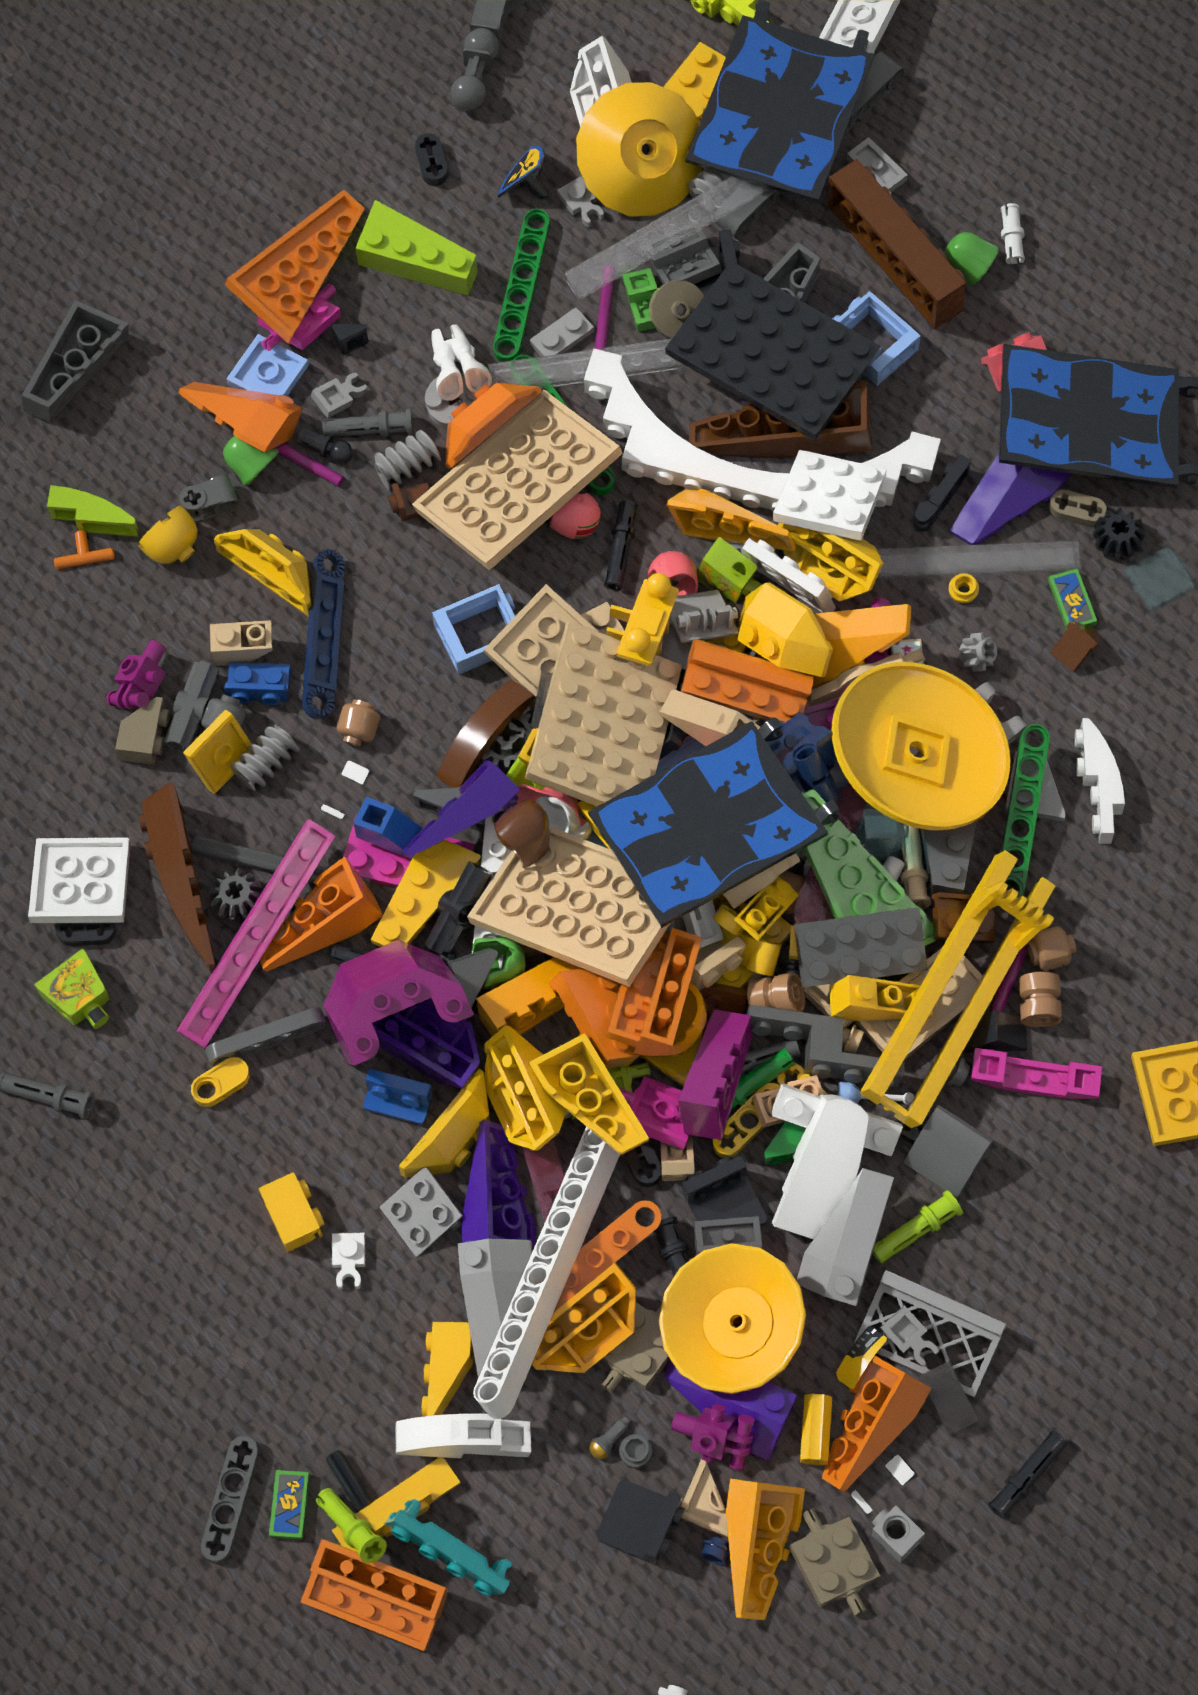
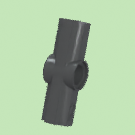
M205 661L194 662L184 690H180L176 696L173 706V719L164 739V745L172 751L183 754L195 740L200 724H202L206 707L220 675L219 668Z

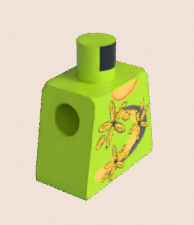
M718 537L705 555L697 572L698 582L712 590H719L722 596L734 603L738 601L742 594L747 596L762 585L753 579L758 568L757 565L721 537Z
M83 948L34 984L41 998L74 1026L86 1018L97 1029L109 1020V1015L101 1006L108 1002L110 998Z

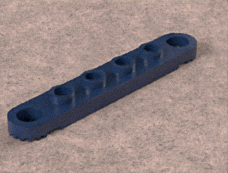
M333 549L320 552L314 558L312 568L311 607L309 609L302 706L309 717L317 720L328 716L335 707L334 695L337 685L345 561L342 560V556L340 557V553H336ZM324 559L330 560L335 570L331 572L325 569V566H323L324 562L322 561ZM314 696L323 701L324 710H317V707H314L315 704H312Z

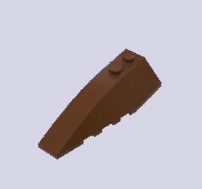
M859 381L816 441L753 404L743 406L741 411L730 415L724 412L689 423V443L710 454L784 458L797 457L799 450L821 455L872 451V418L867 381Z
M171 782L141 802L144 813L138 814L142 833L148 831L149 841L144 842L148 860L154 859L165 895L178 924L193 950L212 974L216 968L215 957L182 805L175 784Z

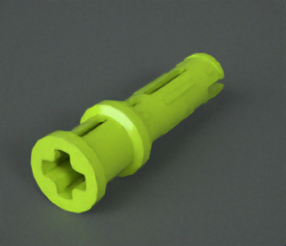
M944 1191L943 1196L928 1207L923 1205L918 1211L919 1214L912 1220L875 1243L872 1254L877 1261L883 1264L890 1257L929 1231H939L941 1229L940 1225L953 1216H961L963 1210L950 1191Z
M326 1488L322 1490L318 1496L323 1501L320 1498H316V1502L343 1531L345 1542L350 1547L358 1550V1556L363 1562L373 1563L379 1560L386 1551V1541L380 1535L373 1533L372 1526L368 1521L358 1519L333 1489Z

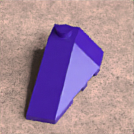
M998 454L949 529V532L974 547L1003 529L1004 524L1018 515L1022 517L1029 512L1028 509L1038 502H1046L1051 499L1071 475L1066 472L999 463Z
M486 760L459 788L462 795L458 799L454 797L446 802L438 813L439 818L436 821L431 820L402 851L408 857H411L492 816L502 808L507 811L518 800L519 797L516 794L520 789L493 762Z
M485 1119L480 1121L462 1217V1243L483 1239L532 1241L533 1252L536 1245V1224L533 1213L527 1214L523 1199L527 1192L525 1185H520L515 1170L518 1166V1160L513 1143L509 1142L502 1125Z
M670 1361L663 1376L701 1413L705 1407L712 1409L714 1404H720L725 1407L726 1414L737 1417L735 1426L739 1424L738 1417L740 1415L753 1417L755 1421L751 1427V1432L754 1436L752 1443L749 1444L751 1446L750 1454L769 1462L796 1405V1394L770 1382H767L762 1387L734 1394L706 1390L681 1375L672 1361Z

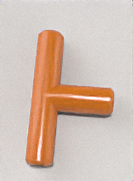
M78 530L75 532L78 554L57 557L54 559V565L58 570L113 560L115 558L114 549L106 548L89 552L87 533L84 530Z

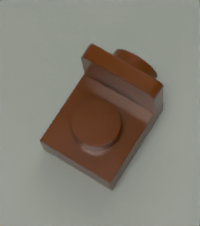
M425 482L404 489H399L398 483L392 484L393 495L388 496L392 512H399L401 521L421 516L415 511L412 504L429 490L428 483Z

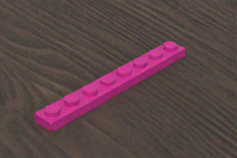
M311 819L306 820L176 1032L201 1048H206L334 840L335 835Z

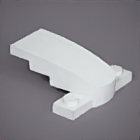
M781 1084L771 1110V1115L805 1127L806 1130L793 1155L794 1163L782 1187L783 1196L773 1218V1226L814 1239L856 1179L863 1148L892 1156L903 1128L901 1123L865 1112L857 1103L843 1096L833 1094L818 1096Z

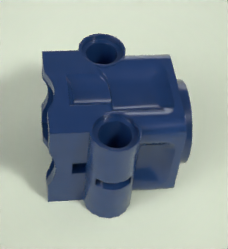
M799 712L787 722L781 724V729L783 730L782 737L767 743L802 794L814 789L826 803L829 801L836 803L841 797L839 790L848 785L849 781L837 761L832 742L833 733L824 726L812 725L809 718Z

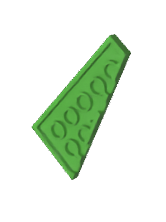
M814 789L802 794L814 812L826 803ZM840 820L824 825L828 835L804 848V852L834 919L917 907L905 894V890L873 855L868 853L860 844L861 841ZM920 908L924 946L936 940H934L933 924Z

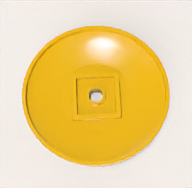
M887 663L871 668L859 675L846 688L836 705L832 719V742L837 761L856 792L872 807L887 817L920 829H956L971 824L983 817L991 810L1004 792L1010 773V750L1004 729L989 704L972 687L956 676L939 668L921 663ZM910 747L917 748L922 758L915 757L910 752Z

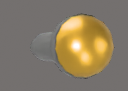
M624 1416L604 1436L601 1435L593 1439L589 1447L590 1453L597 1459L609 1457L613 1444L626 1432L631 1424L630 1420Z

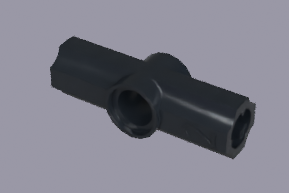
M469 861L454 889L445 892L439 899L438 910L440 915L425 941V946L440 955L448 957L463 928H468L472 925L467 916L482 895L492 876V872L474 862Z

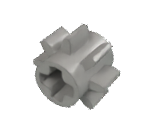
M981 632L973 633L970 635V638L962 640L963 643L959 648V657L965 667L972 666L973 672L985 671L986 666L994 665L993 661L997 657V647L991 637L984 638V634Z

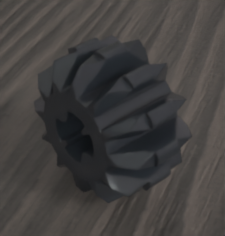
M1121 507L1117 510V514L1108 509L1105 512V517L1099 516L1097 519V527L1093 529V538L1096 539V549L1104 548V557L1113 552L1115 553L1116 561L1120 559L1121 553L1129 559L1133 551L1138 552L1141 549V541L1144 540L1145 532L1141 529L1143 525L1142 519L1133 520L1135 515L1133 511L1125 515Z

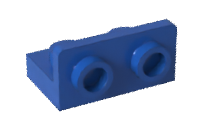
M229 662L228 681L225 683L224 688L225 693L228 696L239 699V704H247L250 700L262 701L267 705H278L280 701L288 702L290 664Z
M369 1068L365 1079L368 1091L363 1104L364 1110L424 1125L433 1098L431 1085Z

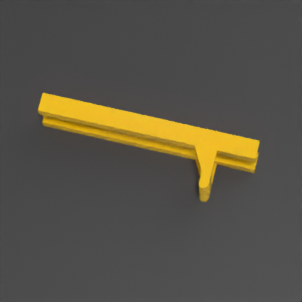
M1006 850L994 856L860 1091L862 1095L875 1104L881 1103L884 1105L885 1111L894 1112V1117L910 1128L917 1127L923 1123L1019 950L1039 931L1049 927L1054 920V917L1050 914L1042 916L1044 912L1043 907L1055 888V885L1044 877L1035 883L1027 898L1024 896L1017 898L1018 892L1013 888L1008 891L1006 890L1008 885L1005 881L1018 860ZM1000 906L1014 916L1015 920L908 1110H906L884 1094L990 909Z

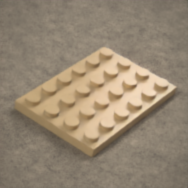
M543 390V392L515 414L412 505L419 515L490 570L623 453L618 444L547 391Z
M569 621L565 626L525 779L589 804L599 806L655 775L668 725V720L659 715V712L670 691L677 689L682 665L658 655L655 656L651 666L617 657V649L621 642L620 640Z
M550 827V842L546 855L535 864L523 869L520 857L514 851H511L467 916L469 922L473 925L630 987L670 925L668 924L661 928L611 849Z

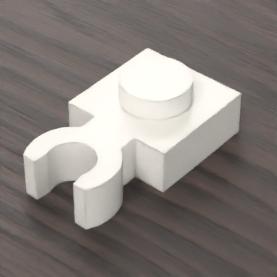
M365 1233L332 1234L333 1268H342L336 1277L339 1290L343 1289V1280L346 1277H353L355 1279L356 1289L361 1287V1277L356 1271V1267H365Z

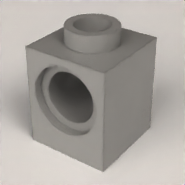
M897 1506L890 1512L885 1508L872 1521L875 1527L872 1529L871 1535L899 1563L924 1539L925 1533ZM892 1525H898L904 1530L905 1535L900 1539H892L888 1536L886 1530Z

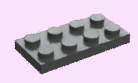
M920 907L794 924L802 987L833 984L848 975L876 978L928 970Z

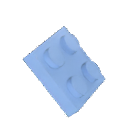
M257 334L226 378L227 384L237 389L288 396L309 366L308 360L279 344L273 347L271 351L265 350L261 342L266 338Z

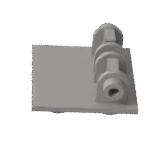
M719 590L679 595L677 597L670 620L681 643L693 642L694 639L707 640L739 634L733 621L738 619V611L736 607L731 608L730 605L725 604Z
M423 1167L380 1206V1209L416 1257L422 1254L448 1229L451 1228L453 1231L462 1225L460 1219L463 1215L427 1167Z

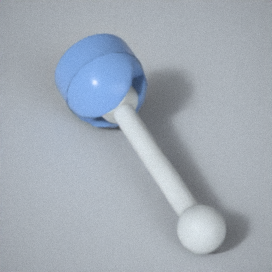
M839 1082L838 1096L846 1097L857 1104L861 1099H868L860 1093L859 1088L855 1084ZM910 1092L904 1095L884 1094L893 1101H900L906 1105H910L915 1097Z

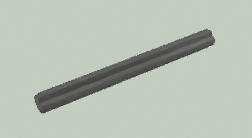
M195 836L191 847L194 854L270 873L276 871L284 858L201 836ZM317 866L308 882L313 883L328 868ZM361 876L363 881L370 889L371 880L369 878Z

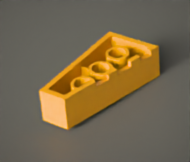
M553 957L476 998L479 1019L491 1036H494L505 1025L510 1026L518 1034L522 1035L565 1007L559 994L552 989L549 982L560 971L582 968Z

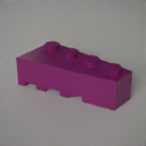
M714 1009L710 1020L706 1021L702 1041L697 1048L695 1059L678 1100V1119L683 1123L684 1134L716 1140L723 1139L753 1036L750 1015Z

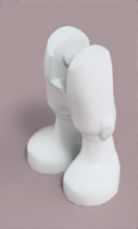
M457 324L450 326L452 339L444 341L440 329L433 330L431 335L434 352L433 360L437 366L441 367V373L436 381V389L438 395L447 401L458 398L463 390V381L455 365L456 361L461 363L466 386L471 392L475 393L484 384L487 383L490 386L492 383L489 370L475 360V348L470 345L465 334Z

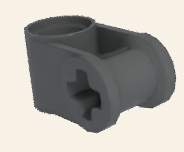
M226 475L216 476L208 481L188 486L179 495L180 505L186 509L195 522L223 515L227 510L235 511L240 505L231 480Z

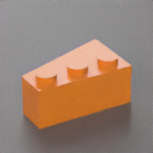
M583 968L560 971L549 982L552 989L557 991L565 1005L564 1010L568 1017H572L579 1029V1036L584 1033L586 1034L607 1069L629 1066L640 1056L634 1053L635 1047L606 1038L621 983Z

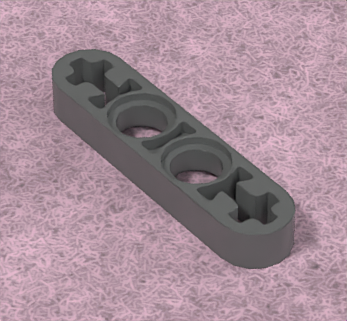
M312 1008L216 1041L207 1046L205 1052L209 1064L216 1066L228 1058H243L252 1055L251 1051L257 1050V1052L280 1045L282 1044L281 1041L285 1039L289 1042L320 1031L327 1026V1022L321 1008Z
M248 1436L235 1438L228 1447L202 1538V1554L207 1561L213 1564L225 1562L232 1553L259 1458L258 1446ZM244 1444H248V1448L252 1452L251 1456L246 1455L242 1464L244 1468H249L248 1472L240 1468H230L231 1463L238 1466L239 1455L235 1450L236 1448L242 1449ZM234 1475L242 1477L244 1480L243 1488L238 1492L228 1491L226 1489V1481L229 1477ZM230 1507L234 1510L235 1517L231 1523L221 1524L217 1521V1513L221 1508ZM213 1527L220 1531H231L229 1536L224 1533L222 1534L221 1544L225 1547V1550L218 1551L216 1556H212V1551L208 1548L209 1544H215L218 1536L216 1531L211 1532Z

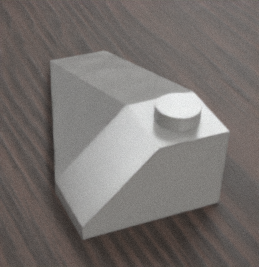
M862 1168L804 1252L796 1280L800 1286L824 1297L854 1306L857 1305L894 1177Z
M483 1239L458 1243L460 1277L478 1378L531 1257L532 1241Z

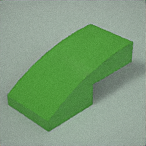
M651 268L622 274L637 331L641 332L656 328L649 317V303L653 293L658 289Z

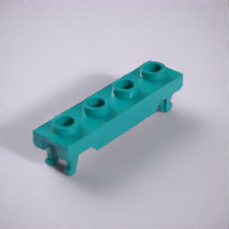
M417 1499L406 1501L404 1503V1510H399L397 1513L392 1512L388 1516L384 1524L392 1528V1535L407 1543L409 1540L420 1547L418 1551L422 1555L434 1561L439 1559L447 1565L446 1570L452 1575L461 1579L465 1576L475 1583L474 1589L485 1596L491 1597L492 1594L499 1595L505 1593L510 1581L504 1577L507 1568L509 1569L512 1566L511 1562L507 1559L497 1560L489 1568L486 1557L433 1522L422 1524L416 1520L421 1507Z

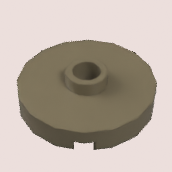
M674 280L663 284L653 293L649 303V317L657 328L656 330L661 335L672 339L703 299L704 294L696 285L687 281ZM679 304L683 307L681 315H678L676 312V307Z

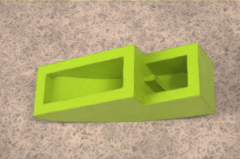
M50 485L47 508L51 519L75 521L78 530H84L86 533L138 537L139 530L135 518L120 507L88 492Z

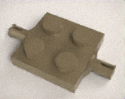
M636 1302L635 1332L602 1358L612 1370L604 1382L601 1383V1387L605 1390L607 1389L609 1393L613 1392L622 1378L634 1381L647 1390L670 1360L663 1347L659 1326L662 1305L654 1312L647 1310Z
M814 1508L804 1512L802 1516L811 1532L805 1538L790 1544L789 1549L819 1607L834 1600L846 1599L854 1617L864 1613L867 1609L858 1592L863 1586L879 1579L880 1574L850 1517L834 1524L822 1525Z

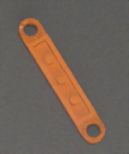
M650 1201L636 1203L580 1248L554 1312L658 1228L661 1222V1212L656 1204ZM649 1208L653 1211L655 1219L650 1226L643 1227L637 1223L635 1215L639 1209Z

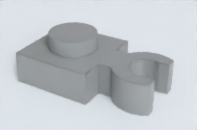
M581 176L557 190V196L572 215L581 212L582 223L586 227H591V220L588 218L591 214L597 215L600 220L604 219L602 208L594 205L597 202V198L587 189Z
M352 373L347 376L342 384L335 378L312 390L311 398L328 419L351 407L353 403L352 398L362 397L366 393L367 386L364 384L360 387H354L352 384L357 382L358 374Z
M905 1305L880 1327L903 1353L911 1346L914 1359L922 1366L926 1364L920 1356L923 1348L928 1347L935 1354L939 1352L933 1342L921 1338L928 1330Z

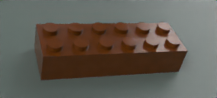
M856 159L829 177L828 208L935 330L962 312L966 287L964 275L960 270L954 269L948 263L945 253L940 248L936 249L926 231L921 227L918 228L913 223L909 212L904 207H899L894 201L890 190L885 186L882 187L877 182L873 171L868 166L864 167Z

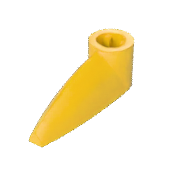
M720 926L724 939L718 942L722 946L737 936L746 944L741 955L743 960L740 965L752 972L768 976L774 975L781 944L764 938H760L757 941L748 933L745 935H735Z

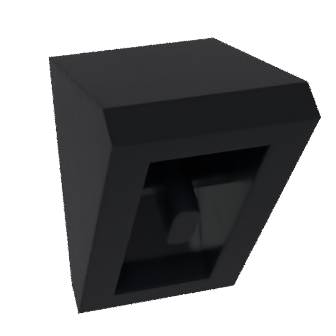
M994 1010L985 1013L966 1044L963 1053L974 1052L975 1048L1000 1052L1027 1051L1026 1026L1021 1023V1018Z

